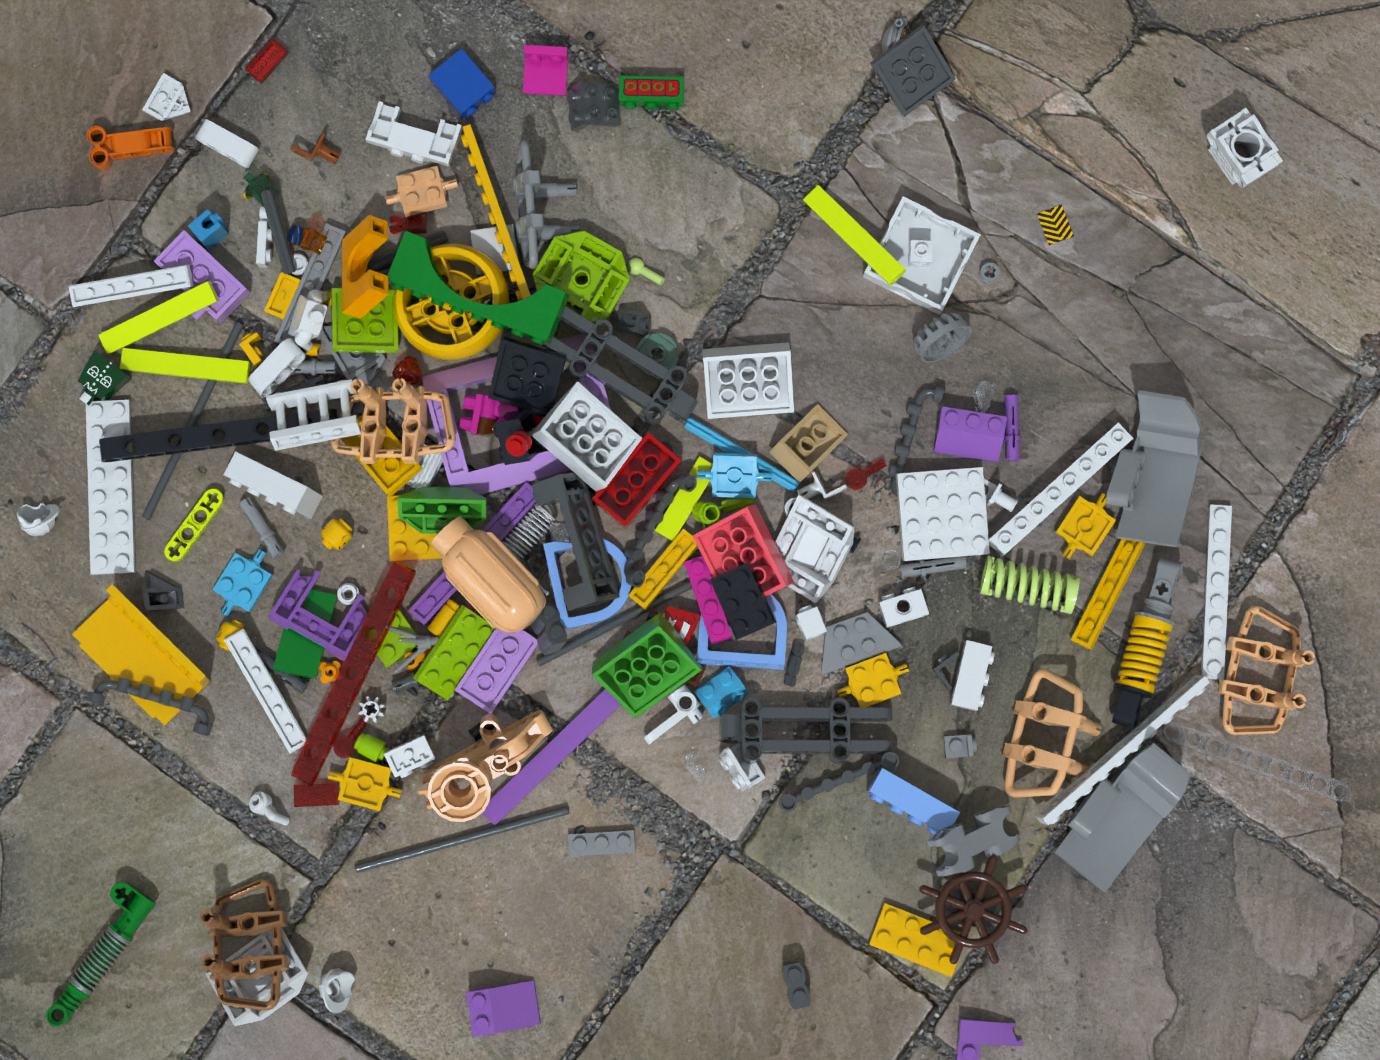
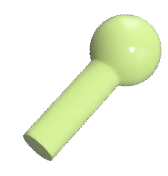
M632 258L628 262L627 268L631 274H642L659 285L663 284L665 278L645 267L644 262L640 258Z

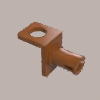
M324 132L312 154L294 145L290 147V151L313 162L315 156L319 155L336 164L337 159L341 155L340 151L324 144L326 137Z

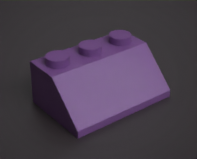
M942 406L939 413L934 453L998 463L1007 417Z

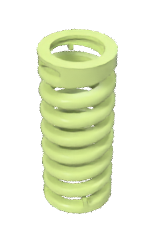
M987 556L979 594L992 595L990 588L997 573L994 596L996 598L1001 596L1008 576L1006 599L1010 601L1020 577L1018 603H1023L1031 581L1029 605H1035L1043 582L1040 607L1046 608L1054 586L1052 610L1057 611L1066 587V596L1063 598L1065 599V605H1061L1060 612L1072 614L1078 595L1080 576L1067 573L1061 579V574L1058 571H1054L1050 575L1049 570L1043 568L1038 574L1036 566H1031L1027 571L1026 565L1020 563L1015 569L1013 561H1008L1004 566L1001 558H997L994 561V557Z

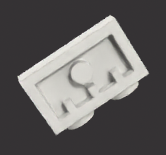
M424 734L384 752L394 777H406L413 773V769L419 766L421 769L433 764L432 760H435L434 751H432Z

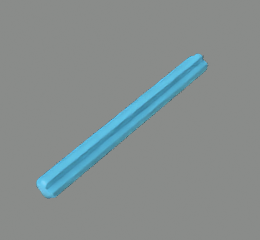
M689 417L684 425L685 429L726 453L753 454L692 417ZM757 456L759 472H772L773 481L791 492L796 491L799 482L795 478Z

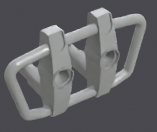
M523 139L519 143L515 165L516 176L513 177L514 198L518 202L519 219L516 221L518 242L521 243L523 265L530 269H535L538 264L537 241H550L557 236L580 232L578 231L580 228L579 225H544L543 214H535L534 199L562 196L576 197L577 189H575L576 183H540V171L531 170L529 143Z

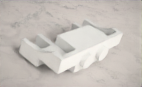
M379 101L365 139L367 143L387 148L388 151H391L390 154L402 158L403 155L411 157V160L423 164L424 161L429 163L431 161L450 166L454 150L457 148L463 129L462 125L457 124L455 126L441 119L435 135V133L398 123L401 112L400 107H390Z

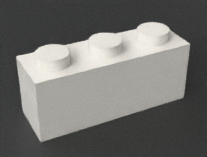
M968 640L964 641L950 705L972 711H977L978 707L982 708L985 695L981 693L983 686H987L990 673H986L988 664L992 665L995 652L991 651L992 646Z

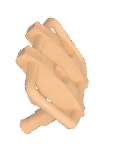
M399 378L394 380L392 388L395 391H385L382 387L374 389L366 385L361 379L359 381L355 379L352 381L350 388L356 394L349 396L350 412L353 404L358 402L365 404L363 420L360 425L361 447L341 445V438L331 440V446L334 451L341 454L360 456L363 464H377L379 458H402L405 464H418L422 455L447 452L455 444L456 437L449 398L442 393L426 391L423 386L415 388L407 384L402 378L401 381ZM427 399L441 402L447 440L443 444L424 446L425 437L428 433ZM386 400H403L406 403L404 421L402 423V449H382L384 437L387 433ZM418 425V428L412 432L413 427ZM374 426H377L376 429L373 432H371V429Z
M1252 606L1244 615L1237 637H1228L1226 650L1231 651L1232 654L1226 680H1219L1217 693L1224 695L1222 725L1226 732L1232 735L1277 733L1287 717L1288 710L1305 706L1302 703L1306 702L1304 695L1292 694L1297 668H1302L1305 664L1311 665L1315 661L1311 660V658H1315V654L1312 651H1301V633L1296 626L1261 606ZM1254 615H1260L1291 633L1292 650L1273 645L1269 642L1246 639ZM1261 646L1264 648V655L1262 657L1259 654ZM1240 655L1251 658L1254 661L1288 666L1283 693L1264 688L1260 685L1235 682ZM1252 689L1255 691V698L1253 700L1250 697ZM1233 699L1242 701L1245 704L1279 709L1273 725L1233 726L1231 724Z
M1040 669L1034 673L1024 700L1015 701L1013 714L1018 716L1011 743H1004L1005 746L1001 755L1008 758L1004 788L1006 793L1014 798L1054 795L1058 792L1066 774L1080 777L1090 767L1070 758L1076 733L1080 731L1092 736H1098L1101 731L1096 729L1102 730L1100 723L1093 722L1081 715L1083 710V692L1078 686L1048 669ZM1042 678H1046L1074 694L1073 712L1059 709L1043 702H1032ZM1026 718L1048 726L1054 725L1069 728L1062 756L1032 745H1019ZM1016 761L1035 768L1057 771V775L1050 787L1021 789L1013 787Z

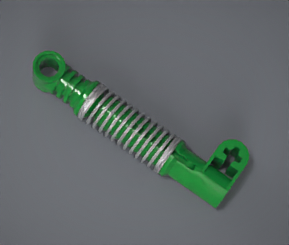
M119 882L111 888V899L124 911L116 922L111 923L107 927L106 933H103L99 941L96 942L97 946H93L94 950H90L91 954H87V958H84V962H81L78 970L74 971L75 974L70 976L67 981L66 990L62 992L63 995H60L59 999L48 1008L46 1020L50 1025L59 1027L71 1021L72 1015L75 1013L74 1010L78 1009L77 1005H81V1001H84L93 994L92 989L96 990L95 985H99L98 981H102L101 977H105L104 973H109L107 969H112L110 965H115L113 961H118L116 957H121L119 953H124L122 949H127L126 945H130L132 942L133 934L156 905L153 899L133 884ZM120 889H126V895H132L134 892L136 893L135 897L132 899L128 906L126 905V902L129 900V898L120 897L122 894L119 891ZM57 1009H61L64 1013L61 1021L55 1018V1011Z

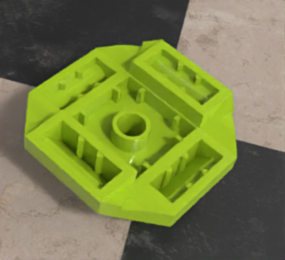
M586 231L554 237L533 273L537 291L547 284L567 292L570 297L566 307L592 323L610 317L630 282L622 252ZM581 275L588 278L587 283L584 285L576 283V279Z

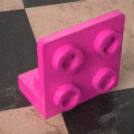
M524 45L523 93L565 96L568 68L567 47Z

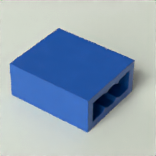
M462 48L428 75L433 85L463 119L467 116H473L478 111V107L482 103L487 104L496 93L493 84Z

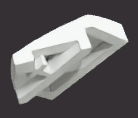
M163 73L142 111L160 121L190 113L183 84Z

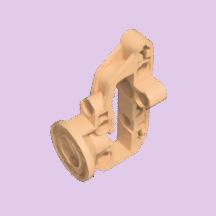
M542 710L536 711L505 728L497 716L487 714L480 720V734L483 739L440 761L420 775L417 792L419 795L424 794L426 796V807L428 809H434L439 816L449 821L465 822L475 819L484 812L490 801L491 780L504 773L510 776L516 775L521 769V759L530 754L541 740L553 731V728ZM486 724H493L495 728L487 730L484 726ZM495 739L507 740L494 748L490 745ZM463 779L470 782L469 786L465 789H460L457 784Z

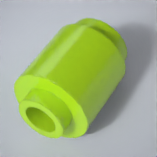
M361 733L354 745V749L358 750L359 754L375 762L379 759L383 760L385 757L384 752L388 751L386 742L369 733L367 735Z

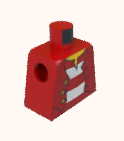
M666 606L664 613L661 615L675 628L686 646H688L701 616ZM651 609L646 621L652 619L659 612Z

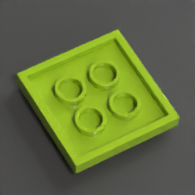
M332 288V352L398 353V323L394 313L395 290H389V295L360 319L342 313V288Z

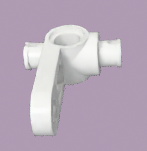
M685 684L676 688L668 696V699L678 712L644 737L648 745L686 716H688L693 725L698 722L695 715L699 720L704 717L698 709L701 704ZM682 697H689L692 700V706L689 709H682L680 707L679 701Z

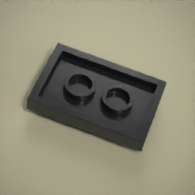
M751 562L710 579L736 640L777 623Z

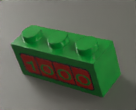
M620 75L619 106L629 110L636 109V107H645L647 110H656L658 107H666L667 110H679V107L684 108V77Z

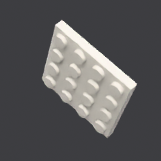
M983 467L896 474L903 561L990 554Z

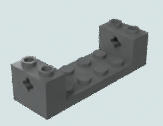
M575 473L558 474L532 484L533 496L537 506L560 503V510L566 522V530L573 546L572 551L579 567V575L582 577L583 583L562 590L564 603L568 611L593 607L619 598L587 483Z

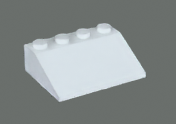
M789 342L702 349L708 419L794 412Z
M578 381L548 412L531 434L532 437L595 491L607 487L642 440V437Z

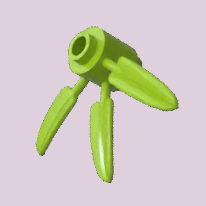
M730 498L723 500L721 506H717L712 502L700 501L694 505L692 515L697 522L703 524L704 530L707 528V524L721 521L718 519L720 510L729 512L753 503L755 498Z

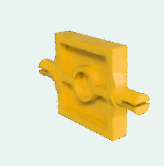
M1102 493L1096 503L1088 502L1081 496L1077 498L1055 532L1068 543L1062 556H1066L1070 560L1076 549L1082 550L1091 557L1094 555L1116 521L1103 509L1107 503L1106 494Z
M886 653L845 668L848 676V686L837 689L838 696L842 698L852 694L856 698L859 707L866 708L900 695L902 693L898 685L897 676L909 672V669L906 668L908 666L905 663L894 668L890 664Z
M349 757L347 768L343 774L332 770L329 771V774L337 777L328 775V779L340 782L338 800L381 811L387 795L400 798L401 794L394 792L402 793V789L390 786L392 770L389 767Z

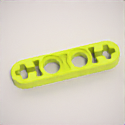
M209 489L204 493L166 545L164 553L169 560L179 562L187 555L222 507L224 495L221 491ZM211 494L214 496L218 494V503L213 502L210 505V508L213 509L212 512H210L207 508L202 507L203 503H205V505L207 506L209 505V503L211 502L209 496ZM200 510L205 511L207 514L206 520L202 523L197 522L195 519L196 513ZM186 528H191L194 532V536L190 540H185L182 536ZM177 539L187 544L186 547H184L183 545L180 546V548L178 549V552L180 553L179 556L174 555L173 557H171V548H177L180 544L176 542Z

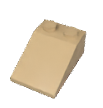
M817 404L769 453L800 483L848 434Z

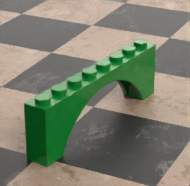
M408 231L404 232L387 275L388 281L392 283L391 287L403 292L404 288L412 291L410 294L420 299L426 296L431 298V303L440 307L447 304L452 306L451 311L461 315L465 311L472 314L470 318L479 322H483L486 319L491 321V326L500 330H503L504 327L512 329L511 334L521 338L525 334L532 337V342L542 346L544 342L551 344L570 297L567 292L545 284L533 295L510 304L487 305L468 300L454 292L440 276L433 261L430 241Z

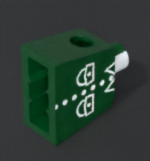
M94 351L78 379V382L86 387L79 396V399L88 406L96 396L103 401H108L132 378L97 351Z

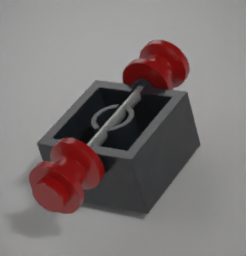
M532 408L507 412L495 422L494 434L499 439V454L504 459L505 465L530 461L542 450L541 444L531 434L545 417L544 415H533Z

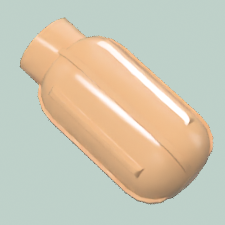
M460 516L446 525L431 542V546L442 557L446 578L493 628L507 633L520 632L533 623L544 609L546 599L539 581L494 533L474 530Z

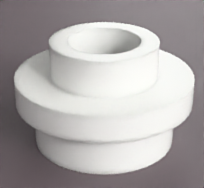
M352 583L343 584L337 593L338 599L346 605H352L360 594L358 587ZM351 590L353 592L351 598H346V591Z

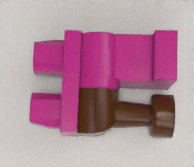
M487 395L465 396L463 409L473 410V418L461 416L459 428L470 432L474 436L488 437L494 434L496 418H501L507 412L517 411L520 408L490 399Z

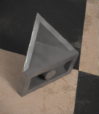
M145 570L142 585L144 611L152 613L184 608L181 587H177Z

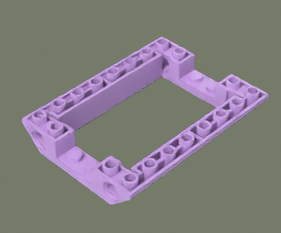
M582 333L559 339V341L578 351L587 336ZM592 344L585 346V351L588 354H595ZM498 356L422 376L424 388L426 391L445 394L449 398L448 392L492 381ZM575 363L578 373L585 371L583 363ZM588 374L580 379L581 385L610 409L604 384ZM449 398L456 441L452 449L441 453L450 487L468 488L482 495L571 471L550 451L538 453L527 462L509 465L501 463L469 472L466 455L463 451L453 414V406ZM427 399L438 444H443L446 442L447 436L441 402Z

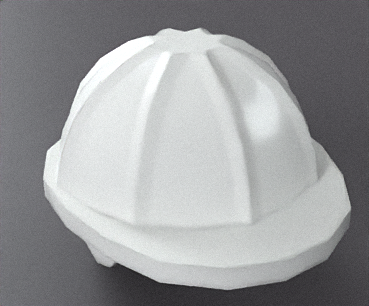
M40 503L37 507L27 504L21 506L17 510L21 530L32 536H43L49 533L55 524V518L58 516L60 508L56 504L45 505L44 503Z
M340 968L331 969L324 974L318 986L320 997L323 998L327 1009L333 1013H341L346 1009L352 996L351 987L355 981L352 973Z

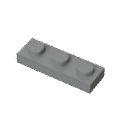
M634 830L568 834L569 857L635 852Z

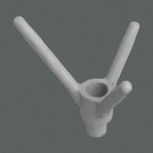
M388 625L382 626L383 629L410 637L399 638V642L416 643L417 651L394 670L395 674L406 667L418 655L425 652V649L435 646L439 640L438 636L416 635Z

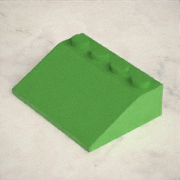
M660 613L594 660L592 666V676L634 718L702 671V667L675 628Z

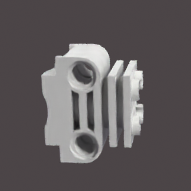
M1244 108L1207 134L1208 142L1211 145L1208 151L1231 185L1237 183L1241 188H1245L1283 162L1277 153L1278 148L1266 134L1254 114L1251 115L1247 108ZM1234 144H1242L1244 147H1247L1250 152V158H1244L1237 154Z

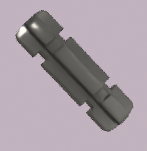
M793 645V654L790 656L786 671L788 674L784 679V684L794 687L796 684V675H798L802 661L801 655H803L805 649L803 645Z

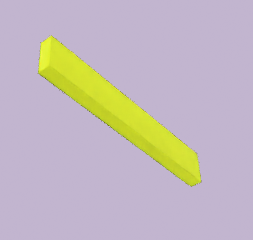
M819 185L803 199L890 286L906 272L905 268Z
M207 281L98 336L107 355L112 354L218 302L219 299L211 281Z
M123 348L120 370L248 384L251 363L242 360Z

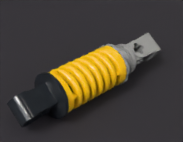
M1160 558L1150 596L1145 598L1143 602L1145 604L1144 609L1134 613L1133 629L1130 631L1131 637L1127 641L1129 645L1125 648L1127 653L1123 655L1124 661L1120 665L1123 670L1118 672L1120 679L1116 680L1113 684V687L1120 690L1121 694L1113 714L1112 723L1135 729L1143 698H1154L1155 684L1150 683V681L1156 682L1158 680V677L1153 675V673L1159 674L1160 668L1155 667V665L1161 666L1163 661L1157 657L1163 658L1165 656V652L1159 649H1167V644L1163 643L1162 640L1169 641L1168 632H1171L1173 627H1175V623L1169 619V616L1174 611V606L1171 603L1183 568V563ZM1165 586L1168 592H1163L1161 595L1158 590L1163 589Z

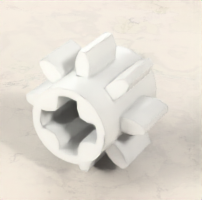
M367 696L365 704L359 703L363 708L358 714L366 716L365 722L373 718L374 723H377L378 716H385L381 713V710L386 705L378 704L379 697H376L373 702ZM375 704L376 714L371 713L369 715L370 711L367 707Z

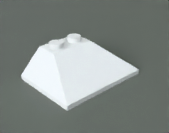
M798 495L775 544L794 581L788 587L812 602L817 603L835 581L853 545L855 527L802 495Z
M282 928V955L289 956L290 970L281 972L279 1002L273 1009L267 1011L223 1005L234 1026L265 1019L301 991L308 972ZM272 931L260 934L225 961L242 959L247 956L273 955ZM256 963L251 965L250 973L255 971ZM208 972L206 976L217 994L215 981L210 979L212 973ZM272 975L258 980L224 981L228 997L265 1002L270 1000Z

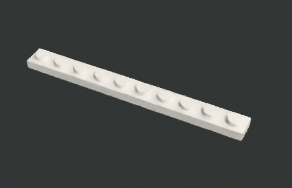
M1194 675L1135 729L1035 815L1038 821L1045 825L1057 822L1065 810H1069L1076 805V800L1092 791L1094 784L1107 778L1111 769L1123 764L1128 754L1136 752L1145 739L1153 737L1158 732L1157 729L1162 724L1169 723L1178 710H1183L1189 705V701L1194 696L1202 694L1206 689L1205 687L1210 683L1206 676Z

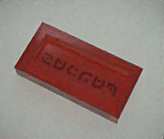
M271 38L244 70L262 84L289 54V51L274 38Z

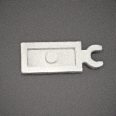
M260 207L256 264L259 268H268V262H272V249H269L270 241H273V236L265 208Z

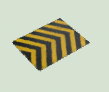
M1062 205L1037 214L1048 245L1074 237Z

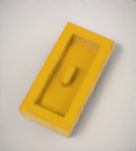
M281 272L264 312L283 320L301 280Z

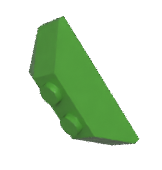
M420 487L398 496V518L402 521L404 520L422 534H438L446 525L460 516L473 529L487 518L486 498L468 488Z

